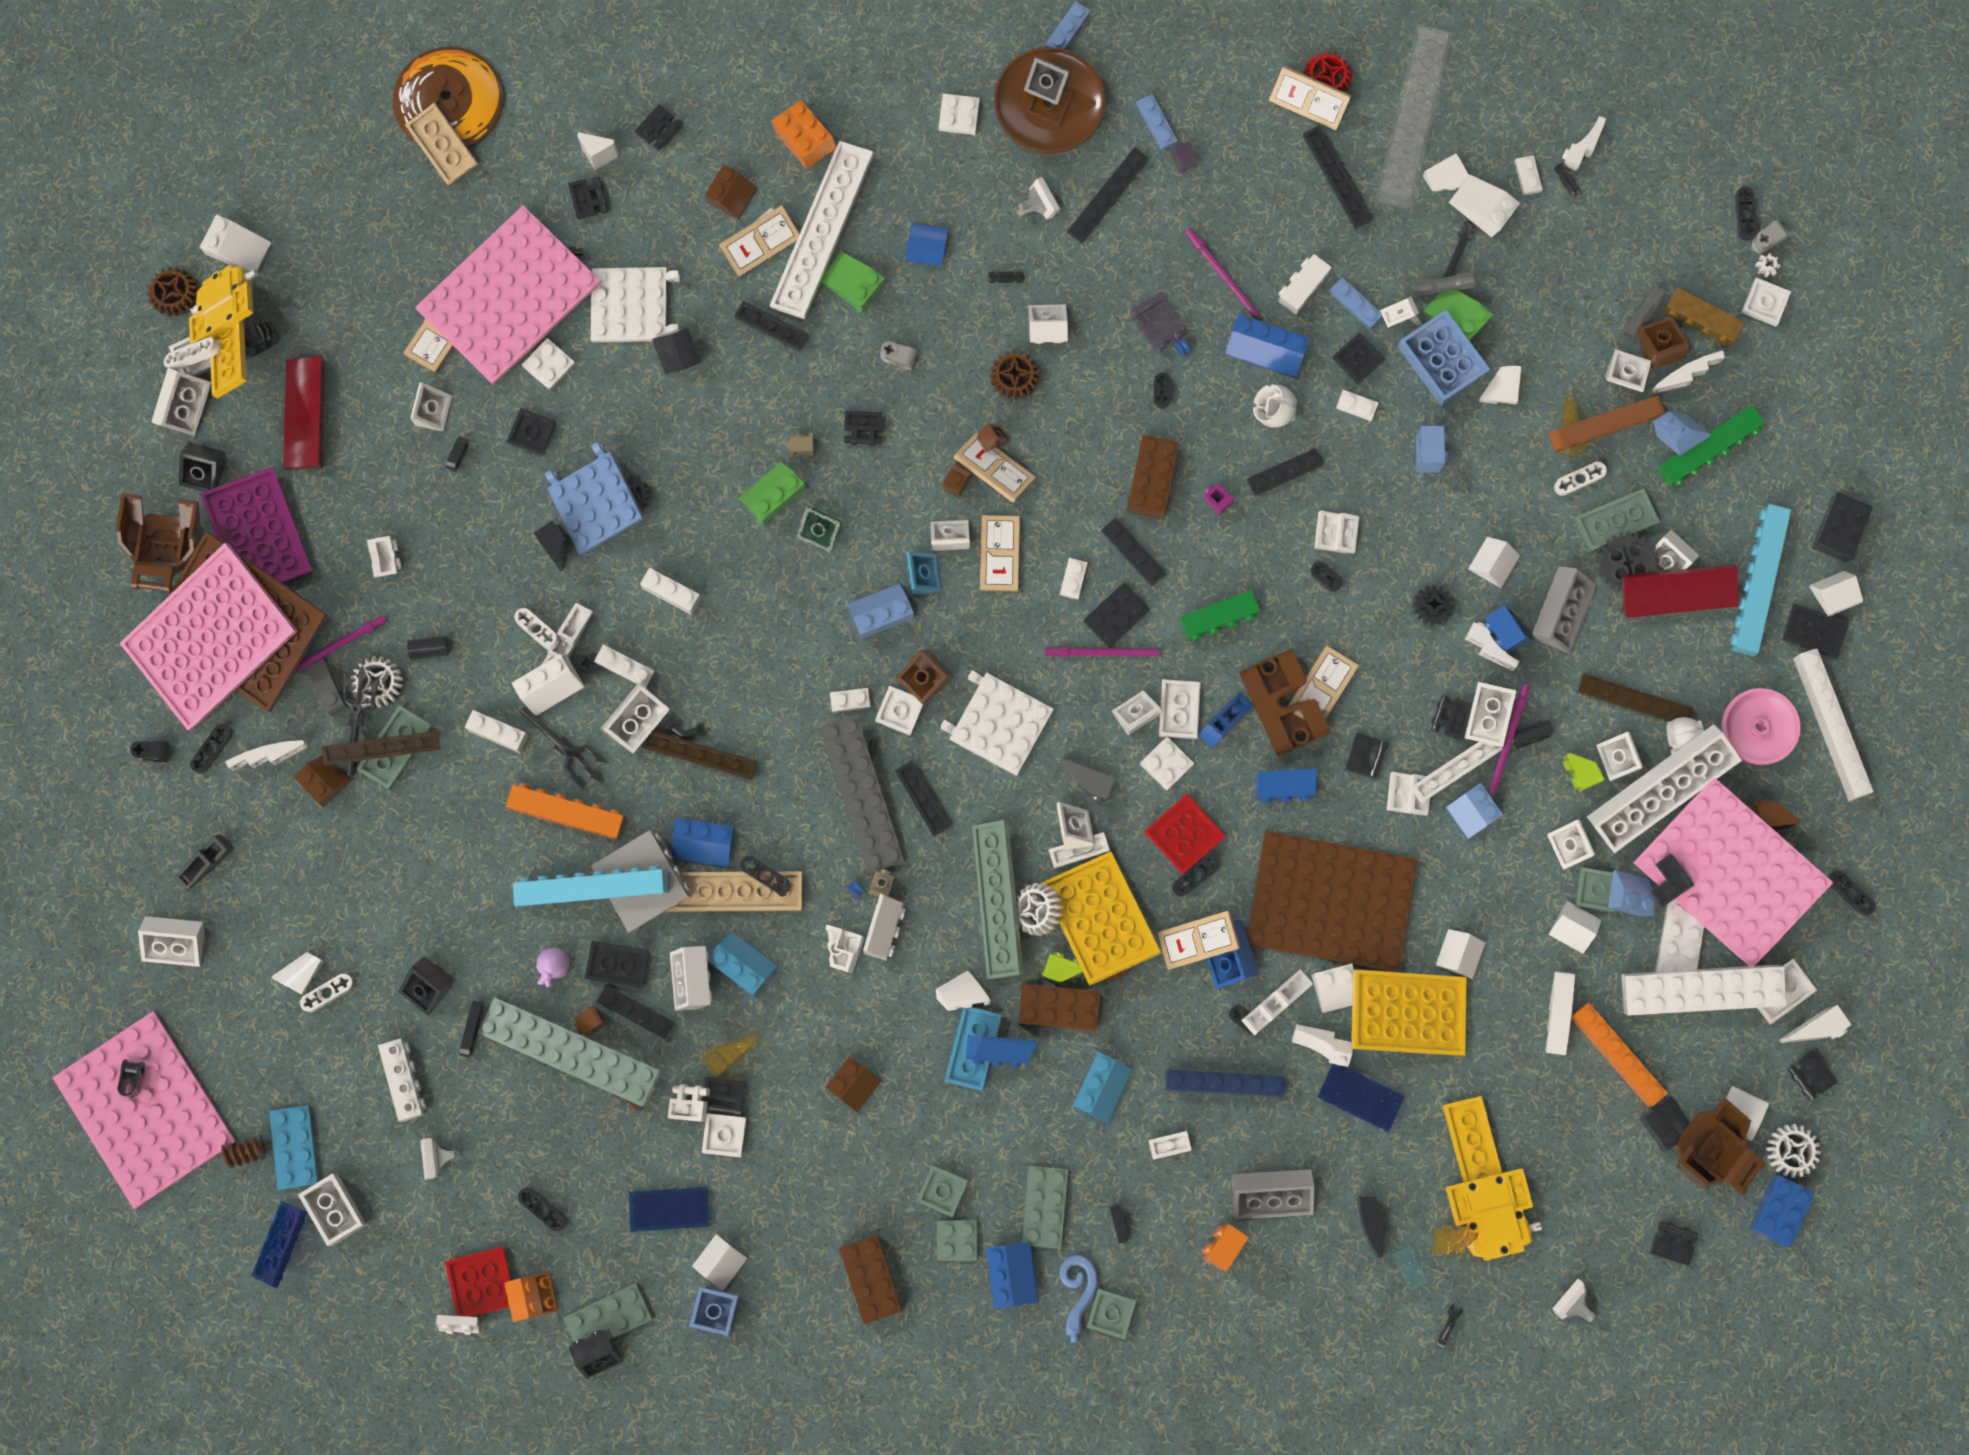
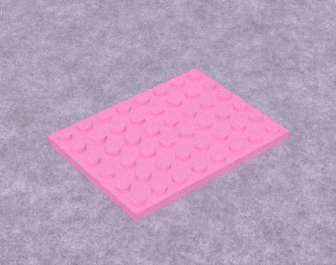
M522 206L415 308L494 386L600 285L601 281L535 216Z
M224 543L120 644L188 731H192L298 630L230 544Z
M1716 778L1712 779L1699 791L1633 862L1656 884L1660 885L1666 879L1655 864L1672 853L1695 885L1674 900L1749 967L1755 966L1833 883Z
M154 1011L52 1077L133 1209H137L221 1153V1145H224L227 1149L229 1143L234 1144L237 1142ZM124 1059L136 1063L143 1061L146 1065L140 1093L135 1098L122 1096L117 1090L120 1068ZM132 1084L126 1086V1093L132 1091Z

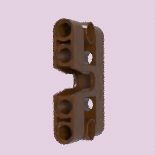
M1292 649L1272 658H1266L1262 662L1239 672L1277 756L1298 747H1303L1307 743L1330 734V729L1316 699L1296 702L1287 707H1282L1279 704L1282 698L1293 694L1307 683V679ZM1266 664H1271L1274 666V670L1266 672L1263 667ZM1300 710L1304 719L1294 714V712ZM1297 733H1304L1306 739L1299 742L1296 740L1295 735Z

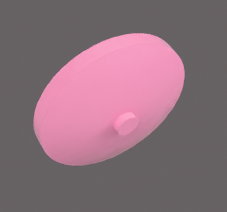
M1757 688L1739 694L1728 704L1722 716L1721 732L1742 761L1753 765H1769L1782 760L1794 749L1800 736V719L1795 707L1785 696L1770 689Z

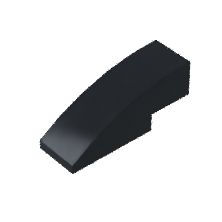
M222 835L213 836L203 849L198 850L174 878L186 891H189L208 875L234 847Z
M1357 1197L1360 1223L1364 1235L1375 1256L1383 1258V1217H1376V1197Z

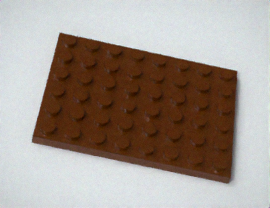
M205 532L169 596L214 554L224 542L210 532ZM234 550L298 630L236 689L265 711L271 712L328 614Z
M1265 831L1247 930L1249 945L1399 973L1418 859Z

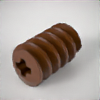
M260 1135L259 1141L253 1136L252 1143H249L246 1138L244 1139V1145L240 1141H237L236 1147L229 1143V1149L221 1145V1152L227 1166L234 1168L235 1164L241 1166L243 1162L245 1164H249L251 1160L257 1162L258 1157L264 1160L266 1158V1145L262 1135Z

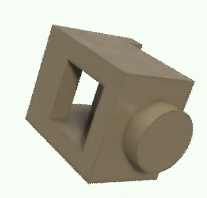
M809 433V436L796 434L794 437L786 440L787 451H790L791 456H814L813 433Z
M880 869V872L875 871L869 895L879 898L880 894L889 897L894 881V876H891L890 871ZM880 880H885L886 884L884 886H880L878 882Z

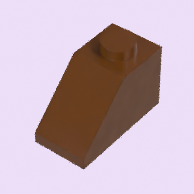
M957 461L942 484L943 490L960 498L973 472Z
M593 1005L575 1018L577 1024L574 1025L580 1035L583 1034L585 1037L607 1026L598 1008Z

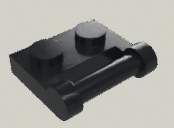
M1356 733L1345 770L1378 780L1384 753L1390 743ZM1373 745L1377 746L1378 750L1372 769L1367 770L1366 766Z
M706 1077L705 1088L710 1089L709 1096H703V1101L708 1102L706 1113L712 1111L735 1114L736 1117H741L746 1082ZM710 1097L735 1100L736 1106L709 1103Z

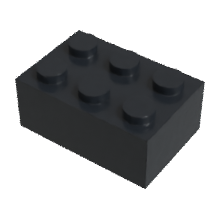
M1837 492L1829 502L1812 549L1844 562H1849L1854 558L1873 506Z

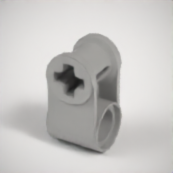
M1776 220L1757 234L1756 238L1752 241L1751 247L1756 253H1764L1774 245L1785 240L1789 233L1779 220Z
M888 341L882 344L880 356L885 363L898 366L904 370H912L918 352L914 348Z

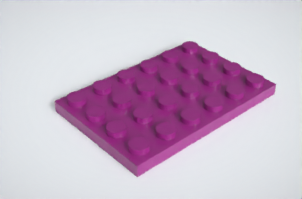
M273 467L200 493L218 539L224 543H229L234 550L282 583L313 573Z

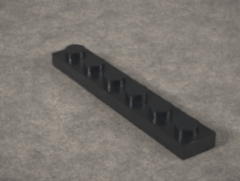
M1320 126L1303 133L1302 137L1354 229L1356 230L1372 221L1370 214Z
M1134 147L1068 229L1067 234L1082 244L1145 166L1149 157Z

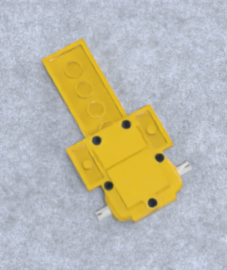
M229 265L219 272H214L210 278L202 282V287L197 291L196 305L190 310L193 316L189 317L190 344L209 337L220 342L218 353L211 357L212 395L217 399L247 381L244 318L249 317L253 313L251 285L253 284L252 280L259 276L256 269L247 273L240 266L234 267Z
M1482 1096L1442 1105L1463 1183L1445 1187L1455 1226L1467 1225L1466 1240L1455 1242V1246H1459L1456 1247L1457 1251L1468 1248L1473 1256L1483 1257L1484 1261L1525 1251L1524 1247L1532 1241L1531 1232L1542 1230V1227H1536L1541 1225L1540 1222L1529 1224L1523 1213L1524 1209L1533 1207L1523 1168L1502 1173Z

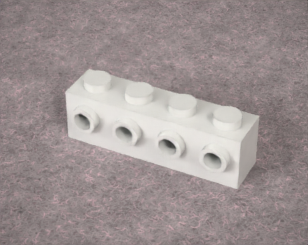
M400 1038L378 1045L398 1121L404 1122L425 1115L426 1104L423 1098L420 1099L418 1092L421 1091L419 1080H415L413 1073L416 1072L415 1064L413 1061H410L408 1055L411 1053L409 1043Z

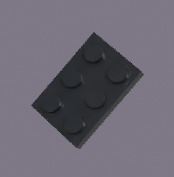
M1124 582L1083 620V623L1108 648H1111L1150 611V608Z
M1794 603L1790 610L1782 641L1809 650L1818 649V652L1838 658L1849 622Z
M592 941L584 979L643 989L650 950Z

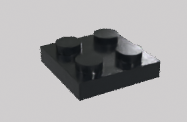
M1360 332L1332 357L1357 385L1386 359Z
M520 408L506 442L509 445L543 456L556 421Z

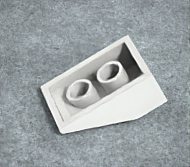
M1472 175L1466 178L1449 201L1452 206L1491 238L1501 230L1520 204L1506 191Z
M216 215L200 248L205 255L234 267L240 266L246 272H250L253 269H256L258 272L272 243L235 222Z
M1478 682L1465 738L1503 747L1518 691Z
M1836 1005L1826 1008L1779 1039V1041L1787 1043L1828 1037L1834 1039L1847 1033L1846 1028L1851 1026L1839 1006Z

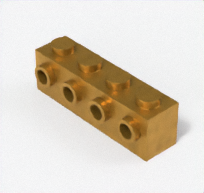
M1678 287L1663 311L1668 317H1673L1674 320L1677 319L1683 322L1686 327L1694 328L1700 331L1703 336L1711 337L1717 340L1720 345L1728 347L1734 343L1745 323Z

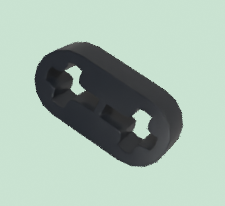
M1162 372L1158 373L1154 378L1153 402L1158 409H1165L1169 406L1171 400V379L1168 374ZM1160 378H1164V381H1167L1164 383V389H1161V384L1157 382L1160 381ZM1160 393H1164V399H1167L1164 401V404H1160V401L1157 400L1160 399Z
M461 436L457 438L446 461L445 467L454 472L458 470L469 446V439Z
M1320 561L1312 565L1310 569L1311 576L1327 590L1336 592L1341 588L1343 584L1341 576L1328 565ZM1315 567H1316V568L1322 567V568H1323L1322 572H1323L1326 576H1324V575L1321 574V573H1319V574L1317 575V574L1315 573V572H1316ZM1327 577L1331 580L1337 579L1338 586H1330L1331 581Z
M598 653L584 655L579 660V667L585 673L609 671L597 663L591 664L588 669L583 666L587 659L593 663Z
M1241 1005L1232 1007L1229 1012L1231 1021L1249 1035H1254L1241 1021L1243 1019L1240 1017L1234 1018L1235 1013L1233 1011L1242 1010L1241 1015L1244 1018L1251 1012Z
M1120 1206L1109 1207L1118 1243L1128 1242Z

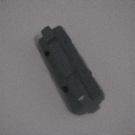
M1563 163L1556 165L1554 171L1557 175H1560L1559 179L1564 187L1569 190V195L1571 197L1577 196L1580 193V189L1577 185H1574L1575 181L1570 173L1565 170L1567 169Z
M988 272L987 281L988 283H995V281H998V283H1013V281L1023 283L1024 274L1023 272H1016V274H1013V272H998V274Z

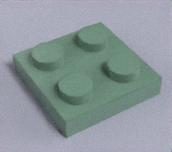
M1581 867L1575 906L1614 913L1615 910L1608 908L1613 873Z
M932 1165L916 1202L953 1218L968 1180Z
M977 1220L937 1221V1261H976Z
M1098 1289L1087 1328L1125 1340L1136 1301Z

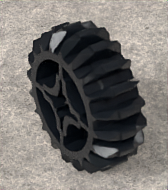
M260 322L244 329L246 359L270 349L280 340L279 331L272 322Z

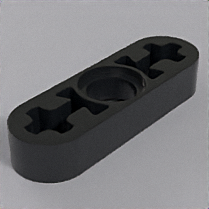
M1744 186L1739 188L1735 194L1738 235L1742 240L1748 241L1755 236L1757 226L1754 193L1751 188ZM1743 192H1745V195L1748 196L1745 200L1744 205H1742L1744 203V197L1740 196ZM1741 210H1748L1751 214L1750 217H1743ZM1748 222V230L1751 231L1749 235H1747V232H1743Z
M219 724L213 729L190 762V767L194 772L204 774L209 770L232 738L230 727L225 724ZM220 730H225V733L227 735L225 737H220V734L218 732ZM213 738H216L218 741L222 743L219 745V743L214 741ZM210 744L216 745V751L213 754H208L206 751L207 746ZM202 753L208 758H210L209 761L206 758L204 759L203 756H201ZM196 762H202L204 767L197 769Z
M1215 855L1206 856L1173 883V893L1178 897L1186 896L1219 869V858ZM1207 860H1215L1216 863L1214 866L1216 868H1208L1206 872L1209 874L1205 875L1204 870L1199 866L1202 865V867L1204 868L1208 864ZM1199 871L1202 875L1201 880H1192L1191 873ZM1187 876L1188 881L1191 884H1193V886L1190 887V884H1188L1184 888L1185 892H1178L1176 890L1178 888L1177 884H1184L1187 881L1184 878Z
M746 856L741 860L740 867L742 871L779 895H785L790 891L791 884L783 875L752 856ZM753 861V866L758 869L756 876L753 875L755 870L752 868L746 870L745 862ZM764 870L771 872V878L768 881H763L760 878V874ZM775 875L778 876L776 881L780 883L786 882V889L778 890V885L773 882Z
M1836 870L1828 875L1827 878L1833 882L1830 887L1860 915L1868 916L1874 913L1876 909L1875 902L1843 871ZM1839 875L1841 883H1834L1835 878L1833 876ZM1846 882H1847L1849 885L1845 886V887L1841 890L1840 888L1843 887L1842 884H1846ZM1848 888L1855 889V898L1852 899L1847 896ZM1862 896L1863 899H1860L1861 902H1858L1856 904L1855 901H1857ZM1869 903V910L1864 911L1862 909L1864 907L1863 904Z
M472 1001L460 1046V1056L470 1058L472 1055L484 1007L483 1002Z
M523 1188L519 1192V1202L551 1230L561 1231L566 1227L567 1220L565 1216L535 1190ZM524 1192H531L532 1194L530 1197L534 1201H536L537 1198L540 1199L538 1202L534 1204L533 1209L530 1207L531 1205H533L532 1202H530L529 1200L525 1202L523 1201V1199L525 1198L523 1196ZM540 1204H545L548 1207V1211L545 1215L541 1216L537 1213V1207ZM552 1210L555 1212L552 1214L554 1218H561V1227H553L554 1221L550 1218L548 1221L545 1220V1218L550 1216Z

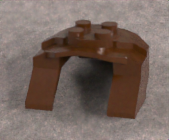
M121 494L116 531L119 545L135 563L131 581L132 589L139 590V588L162 590L164 593L172 592V581L175 573H180L185 568L201 540L203 527L200 524L198 501L179 499L180 517L150 513L144 516L141 495ZM140 576L165 577L164 583L140 581Z
M1725 1097L1722 1098L1714 1110L1699 1112L1686 1127L1677 1142L1679 1154L1677 1168L1694 1184L1704 1188L1714 1183L1725 1182L1738 1194L1745 1196L1748 1192L1747 1188L1760 1169H1764L1766 1163L1747 1148L1746 1135L1752 1120Z

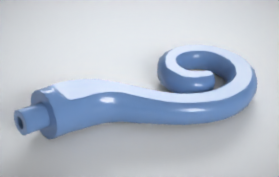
M1079 1254L1066 1258L1061 1264L1059 1271L1062 1283L1069 1288H1078L1085 1280L1082 1272H1079L1074 1280L1068 1277V1271L1072 1266H1082L1087 1273V1287L1070 1310L1066 1321V1335H1070L1071 1343L1079 1342L1078 1334H1082V1315L1092 1301L1098 1286V1274L1094 1264L1090 1259Z

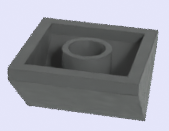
M1035 57L1024 91L1058 105L1069 83L1070 71Z

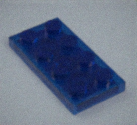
M1332 1063L1317 1098L1389 1132L1405 1096L1342 1065Z
M708 1187L629 1192L630 1232L710 1227Z
M280 1202L252 1272V1277L269 1286L278 1288L283 1279L287 1263L290 1261L294 1245L298 1241L302 1225L305 1223L307 1211L287 1202Z

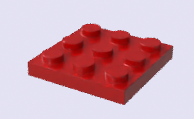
M1188 794L1184 795L1144 831L1145 835L1182 875L1226 837Z
M504 1246L445 1261L456 1316L473 1317L510 1307L504 1283L511 1281Z

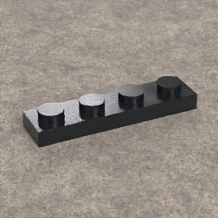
M745 301L741 303L734 316L735 319L799 352H801L809 338L808 333Z
M1314 448L1247 478V482L1256 497L1322 467L1323 463Z
M1116 518L1101 530L1106 538L1151 587L1166 575L1163 569Z
M910 761L896 769L897 776L932 836L935 837L949 829L948 822L913 762Z
M605 985L597 1000V1003L666 1039L674 1024V1021Z

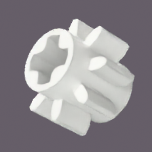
M1771 253L1767 257L1761 255L1759 258L1760 262L1755 264L1756 267H1759L1757 274L1761 273L1765 278L1769 274L1775 276L1776 270L1780 267L1777 264L1778 257L1771 256Z

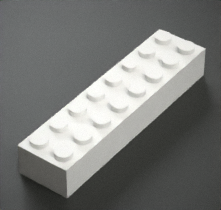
M1713 724L1599 807L1587 818L1605 843L1615 853L1701 791L1712 779L1719 778L1742 760L1724 734Z
M1779 964L1621 974L1623 1009L1627 1015L1786 1006L1784 967Z

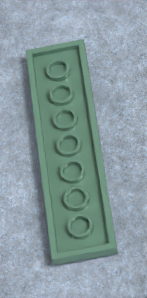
M1008 820L972 826L987 980L1023 975Z

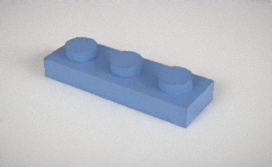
M1075 1L1046 42L1045 47L1066 49L1090 15L1091 10Z
M1151 94L1136 101V105L1160 150L1162 151L1177 144L1178 140L1154 95Z
M1343 277L1330 289L1329 293L1369 330L1383 317L1381 312Z

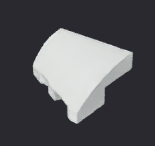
M1457 154L1429 168L1423 174V178L1432 191H1441L1442 189L1456 190V188H1460L1469 176Z
M1521 366L1500 367L1480 397L1479 402L1517 404Z
M826 925L829 943H827L828 950L831 954L829 958L830 967L853 974L865 937Z
M306 952L274 974L272 978L304 995L311 980L316 977L324 961Z
M969 971L964 972L936 989L937 1000L948 1011L957 1010L960 1007L970 1008L975 1003L984 1002V1005L990 1004L989 997Z

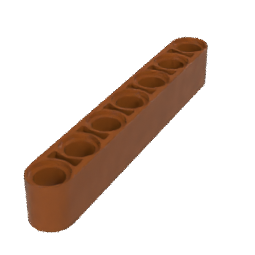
M1654 396L1557 429L1549 433L1548 437L1554 451L1560 452L1656 419L1666 412L1659 396Z

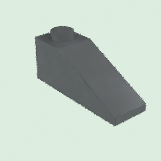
M322 658L308 665L306 668L325 712L332 717L348 709L346 703L343 702V696L325 659Z
M1060 759L1059 765L1088 796L1092 797L1091 800L1102 803V801L1107 802L1115 781L1114 777L1069 760Z

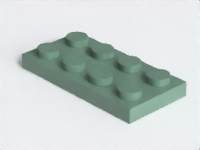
M1644 488L1574 518L1589 552L1601 548V545H1608L1606 539L1612 542V535L1619 538V532L1626 536L1627 531H1630L1631 535H1633L1635 532L1643 531L1660 523Z
M399 705L377 739L429 732L432 725ZM414 753L362 760L357 770L390 790Z
M1029 1166L1022 1243L1030 1242L1031 1246L1061 1249L1068 1169Z
M637 1283L563 1317L574 1342L578 1339H586L598 1330H606L613 1339L653 1320Z

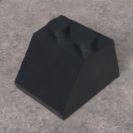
M687 325L652 338L665 374L681 371L701 363Z
M189 442L180 452L179 485L204 492L218 487L224 470L225 452Z
M552 520L534 532V535L561 572L564 570L568 542L566 538L568 536L559 523L556 525Z
M424 956L409 969L398 992L428 1016L448 993L454 980Z
M1672 1097L1640 1118V1121L1662 1152L1668 1151L1677 1145L1681 1135L1690 1123Z
M606 1330L595 1331L590 1337L578 1339L573 1345L568 1347L576 1368L586 1379L623 1362L611 1336Z

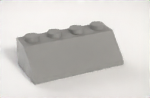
M1559 566L1532 635L1544 644L1570 653L1597 585L1578 569Z
M1311 1169L1232 1174L1235 1220L1314 1215V1181Z

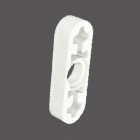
M1594 462L1559 478L1554 485V490L1560 496H1566L1602 479L1606 474V466L1601 462ZM1595 467L1596 469H1601L1600 475L1595 473L1589 476V473L1593 472ZM1578 474L1583 475L1585 482L1582 484L1576 482L1575 476ZM1570 481L1572 483L1566 488V491L1564 489L1559 488L1561 482L1564 485L1569 483Z
M521 608L515 613L514 618L517 624L545 649L552 650L558 646L559 638L556 633L530 610ZM522 616H524V617L527 616V618H528V620H529L530 622L527 623L524 619H521V617H522ZM540 625L542 627L539 632H532L534 626ZM546 634V636H547L549 639H553V641H552V642L546 641L544 635Z
M340 974L304 995L300 1000L301 1008L307 1012L318 1010L350 991L354 985L353 978L347 974ZM342 978L345 979V980H349V982L346 983V984H347V987H346V988H345L344 986H340V987L337 988V989L339 990L338 993H337L335 987L332 986L333 983H334L336 986H338L339 984H341V983H342V981H341ZM329 987L332 990V995L330 998L325 999L322 996V991ZM316 993H317L319 999L322 1000L321 1003H320L318 1000H316L315 1002H313V1003H312V1005H313L312 1008L309 1007V1006H305V1004L308 1003V1002H307V999H308V998H309L310 1000H314V999L317 998V997L315 996Z

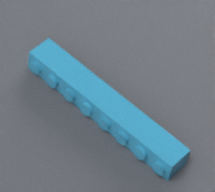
M1768 504L1760 511L1759 520H1761V524L1755 532L1757 542L1751 549L1753 559L1747 567L1749 576L1748 580H1745L1742 590L1745 591L1744 598H1741L1739 602L1740 607L1738 608L1741 611L1740 616H1737L1735 619L1734 627H1737L1730 640V645H1733L1731 651L1753 657L1759 653L1791 509Z
M651 866L649 871H642V868H630L631 872L624 873L623 869L612 870V874H605V871L593 872V876H586V873H575V877L568 878V874L556 875V879L542 876L538 877V881H531V878H520L519 882L513 883L514 906L669 893L668 870L661 869V866Z

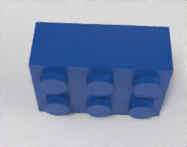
M1504 605L1485 617L1487 620L1485 625L1490 633L1496 634L1498 638L1495 641L1501 649L1513 652L1531 640L1510 607Z
M1780 1175L1772 1176L1748 1229L1783 1247H1791L1815 1193Z

